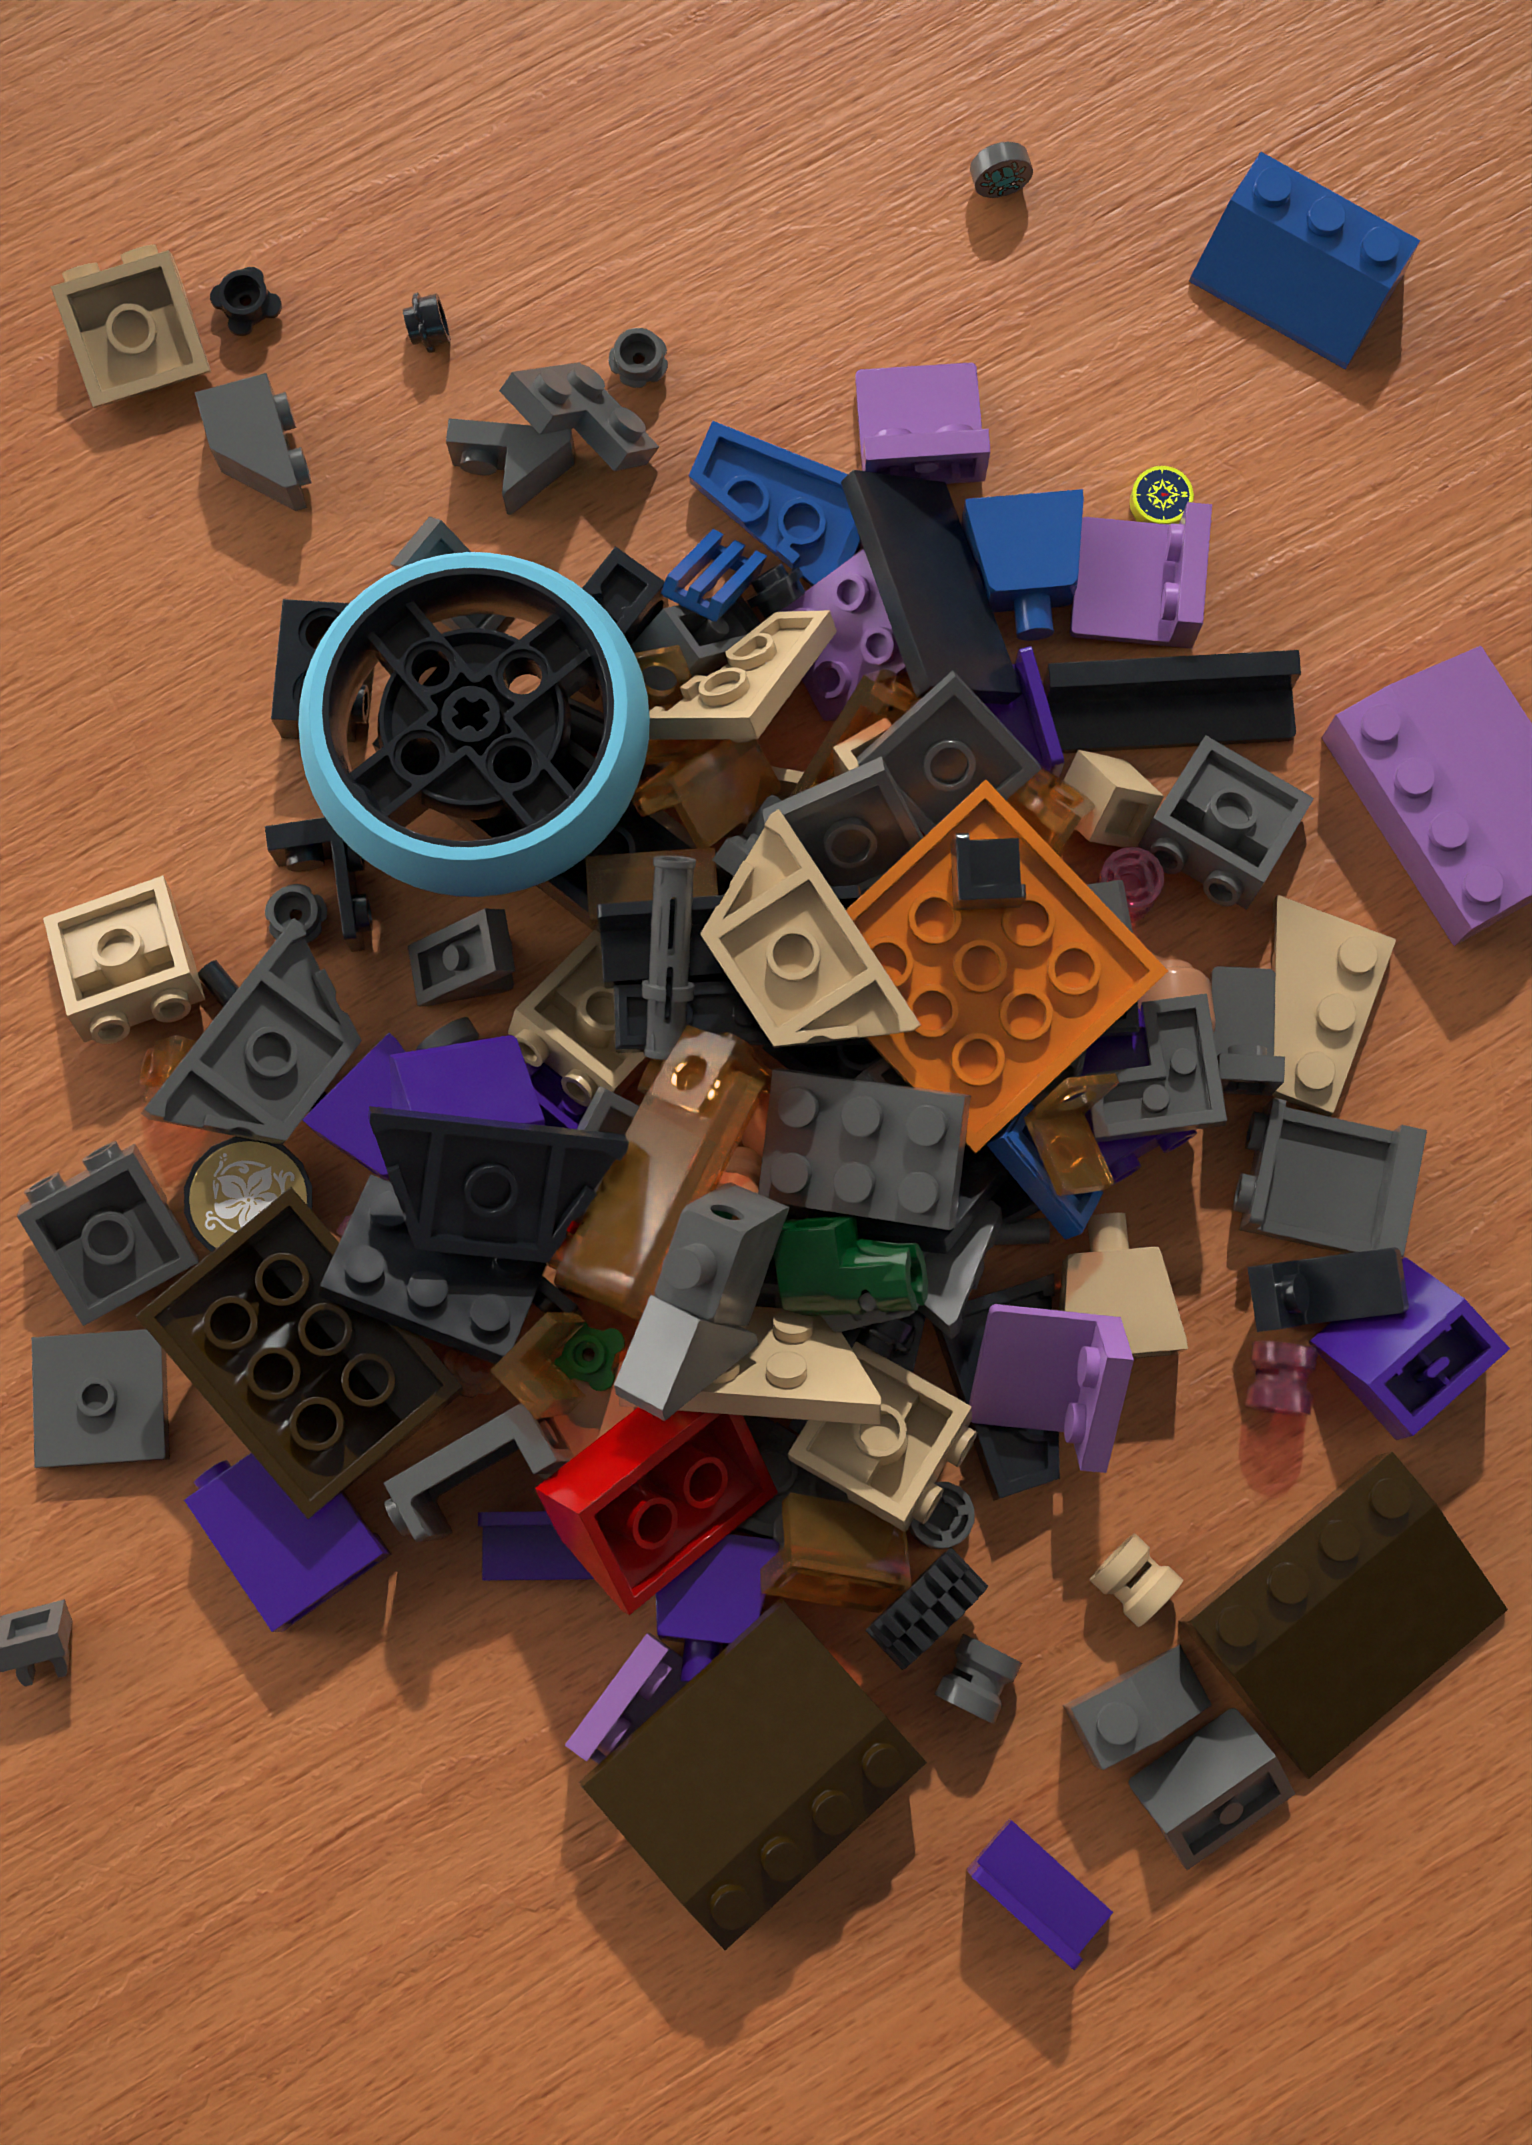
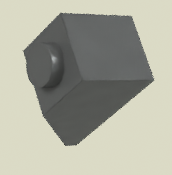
M741 595L716 622L681 605L663 608L630 645L641 669L646 691L656 704L683 698L680 687L695 675L707 677L719 671L729 663L725 651L761 624ZM706 598L705 600L710 602L711 598Z
M1177 1645L1063 1705L1093 1765L1104 1770L1163 1739L1212 1704L1181 1645Z

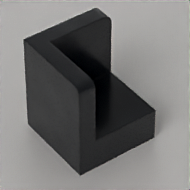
M955 833L950 844L953 910L1020 908L1026 899V884H1021L1019 838L969 840V833Z

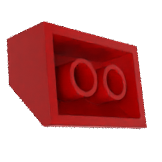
M639 1407L535 1487L562 1542L616 1605L628 1615H631L778 1493L743 1415L678 1410L664 1421Z

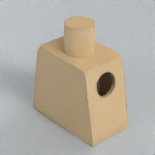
M1125 1213L1092 1215L1087 1223L1090 1252L1067 1255L1062 1262L1059 1311L1121 1317L1133 1359L1179 1355L1187 1350V1338L1159 1247L1129 1249Z

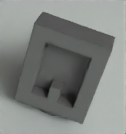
M1217 966L1210 974L1216 1021L1213 1035L1223 1093L1271 1096L1284 1083L1285 1056H1274L1276 974L1272 969Z

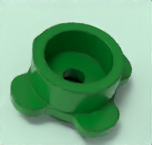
M576 1318L570 1320L563 1328V1335L566 1341L562 1355L553 1362L555 1375L558 1379L565 1382L573 1379L589 1382L591 1388L596 1391L609 1389L614 1384L616 1378L614 1371L619 1362V1353L625 1347L623 1334L615 1328H608L604 1331L591 1328L583 1319ZM591 1348L595 1356L591 1361H586L583 1356L584 1351Z

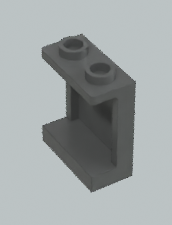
M1272 1098L1263 1107L1262 1113L1253 1112L1249 1122L1245 1148L1255 1152L1250 1175L1241 1173L1235 1191L1233 1211L1242 1213L1239 1230L1344 1254L1396 1247L1400 1250L1401 1257H1403L1427 1130L1401 1125L1394 1131L1287 1108L1286 1100Z
M523 1401L384 1482L391 1496L390 1499L385 1501V1507L391 1521L402 1536L405 1537L411 1533L416 1542L441 1540L453 1532L437 1503L440 1495L518 1450L522 1452L533 1474H553L575 1456L546 1404Z

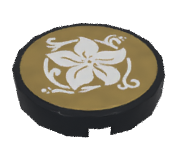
M235 1136L211 1146L194 1163L184 1186V1214L193 1235L210 1252H213L290 1187L295 1190L312 1210V1184L303 1163L284 1145Z

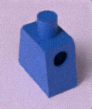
M1083 489L965 499L961 521L962 529L993 613L1014 611L1016 634L1020 640H1041L1053 635L1051 608L1066 607L1072 604L1079 574L1084 502Z

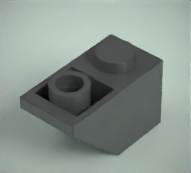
M267 373L195 392L209 447L221 472L294 511L307 508L301 486L311 484L312 481L302 448L299 447L292 450L290 448L286 431L297 427L286 392L275 395Z

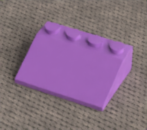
M1482 646L1394 682L1335 715L1322 736L1324 743L1453 946L1532 902V723Z

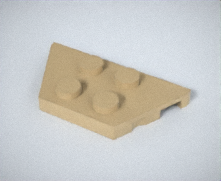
M778 809L770 814L762 833L730 882V887L720 904L716 906L703 928L701 937L773 1047L778 1048L907 1033L920 1027L921 1024L781 811Z
M755 1307L749 1325L741 1327L757 1335L758 1345L679 1409L680 1411L880 1425L881 1396L842 1332H834L822 1316H806L782 1308ZM619 1397V1406L638 1407Z

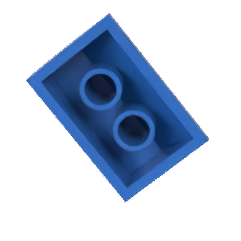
M1260 152L1230 199L1189 282L1346 370L1403 278L1420 240L1265 153Z

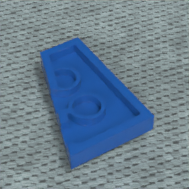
M712 420L689 473L691 485L791 569L799 567L803 574L802 578L811 586H814L855 556L861 547L862 542L841 485V481L848 474Z

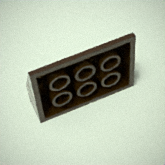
M290 1187L135 1316L309 1520L463 1393V1386L418 1334L318 1297L320 1284L339 1242L295 1190Z
M1388 1452L1372 1458L1182 1617L1179 1623L1304 1776L1310 1779L1508 1609L1437 1504L1393 1452Z
M780 1598L579 1783L679 1902L726 1951L927 1762L784 1600Z

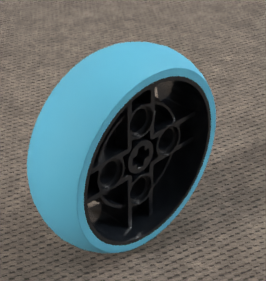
M463 552L444 554L406 565L384 576L349 603L332 623L311 659L300 698L298 725L301 757L312 794L327 821L352 850L376 868L413 887L439 894L483 897L520 891L546 882L580 862L606 838L627 809L637 788L646 759L650 715L648 695L635 654L620 628L608 612L590 594L561 574L531 561L494 553ZM496 614L525 620L537 626L519 640L506 633L483 628L457 629L441 634L433 623L464 615ZM380 662L391 675L385 686L378 713L377 730L380 750L352 770L347 743L350 714L363 682L373 667ZM432 667H442L450 671L445 681L437 686L428 687L418 683L420 676ZM530 674L541 679L540 685L528 694H517L509 690L510 684L521 675ZM595 678L603 703V733L597 756L591 769L582 783L574 790L558 772L566 755L571 735V711L568 698ZM471 715L477 721L484 719L486 726L476 731L470 725L464 727L462 721ZM429 753L440 758L435 769L426 775H415L408 772L411 761L421 754ZM521 761L532 767L530 774L518 783H508L498 778L504 766L511 762ZM430 808L447 816L467 820L491 819L508 814L521 830L491 839L455 841L430 837L405 827Z

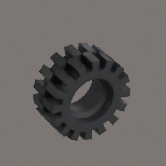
M950 1547L871 1623L866 1632L899 1668L904 1670L931 1647L987 1590L988 1585Z

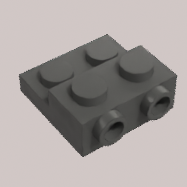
M1205 735L1155 814L1138 846L1148 852L1150 862L1158 870L1167 874L1183 872L1202 883L1204 893L1214 903L1221 906L1237 904L1247 910L1314 798Z
M116 1141L111 1142L82 1159L87 1170L64 1182L59 1173H54L38 1181L24 1191L29 1201L21 1205L17 1213L19 1221L83 1326L190 1268L199 1261L197 1253L169 1208L165 1193L136 1144L121 1150Z

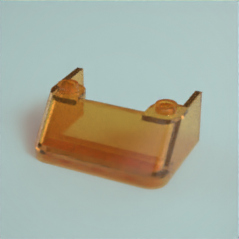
M687 1054L683 1059L661 1060L652 1058L637 1089L638 1092L645 1094V1097L625 1134L629 1141L627 1153L621 1161L616 1159L603 1177L596 1191L597 1195L590 1203L575 1234L566 1231V1239L548 1263L549 1267L557 1270L554 1278L555 1286L568 1298L634 1331L638 1327L650 1295L655 1296V1288L662 1270V1264L668 1253L682 1211L686 1205L717 1189L756 1109H761L766 1099V1083L741 1071Z

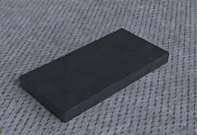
M852 470L841 481V485L916 698H923L951 671H954L983 703L1007 705L1012 703L1023 693L946 482Z

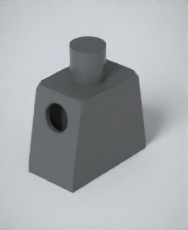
M732 1182L726 1183L686 1205L680 1215L668 1253L664 1258L662 1270L655 1288V1297L713 1323L736 1326L749 1325L790 1207ZM735 1215V1216H737L740 1220H731V1219H732V1216Z

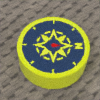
M1155 466L1147 469L1137 478L1131 492L1130 509L1137 522L1168 525L1170 523L1179 524L1187 502L1193 503L1194 493L1192 485L1181 471L1173 467Z

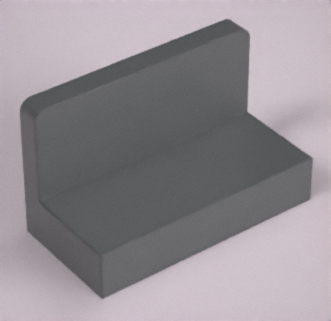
M1230 1708L1135 1774L1128 1781L1133 1793L1157 1823L1173 1853L1186 1870L1192 1868L1295 1795L1276 1755L1236 1708Z

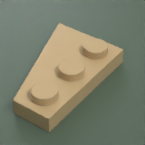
M830 610L775 612L725 651L728 664L707 677L695 675L680 687L684 697L668 711L658 706L649 711V740L730 739L733 742L741 743L758 739L836 634L837 630Z
M1277 895L1273 900L1272 923H1275L1272 970L1276 974L1274 1056H1285L1284 1083L1271 1096L1330 1117L1338 1103L1396 939Z

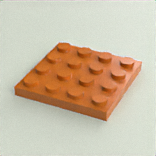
M987 780L983 781L846 909V912L921 1024L920 1027L912 1032L864 1038L910 1087L971 1095L965 1145L973 1154L980 1150L1168 972L1161 962ZM955 833H969V840L1019 838L1021 884H1026V899L1020 908L953 910L950 844Z

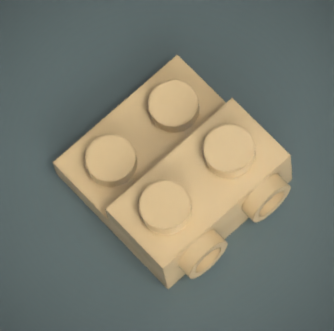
M156 245L132 249L121 254L122 265L100 271L97 263L77 266L62 273L64 283L51 286L94 408L211 373L176 262L169 250L158 253Z
M164 876L43 918L66 1014L84 1043L91 1040L102 1044L121 1041L129 1034L130 1026L153 1018L161 1022L178 1021L190 1012L192 1004L205 1000L193 954L184 938L172 892Z
M594 930L515 1009L508 1030L509 1035L517 1038L524 1061L535 1067H539L543 1063L547 1064L563 1077L561 1084L566 1094L582 1106L590 1105L599 1086L621 1096L644 1072L650 1059L644 1055V1052H616L614 988L605 989L601 936L597 930Z
M855 1342L852 1350L881 1396L880 1425L808 1420L790 1449L788 1457L790 1461L847 1493L848 1499L906 1532L913 1519L925 1524L935 1510L944 1489L934 1483L947 1461L958 1467L968 1454L977 1435L976 1431L968 1427L972 1421V1406L864 1345Z

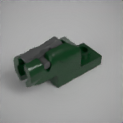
M855 1215L785 1219L769 1268L776 1266L779 1294L784 1310L806 1316H822L834 1332H842L910 1316L918 1310L919 1306L925 1304L928 1298V1278L924 1256L918 1244L859 1240Z

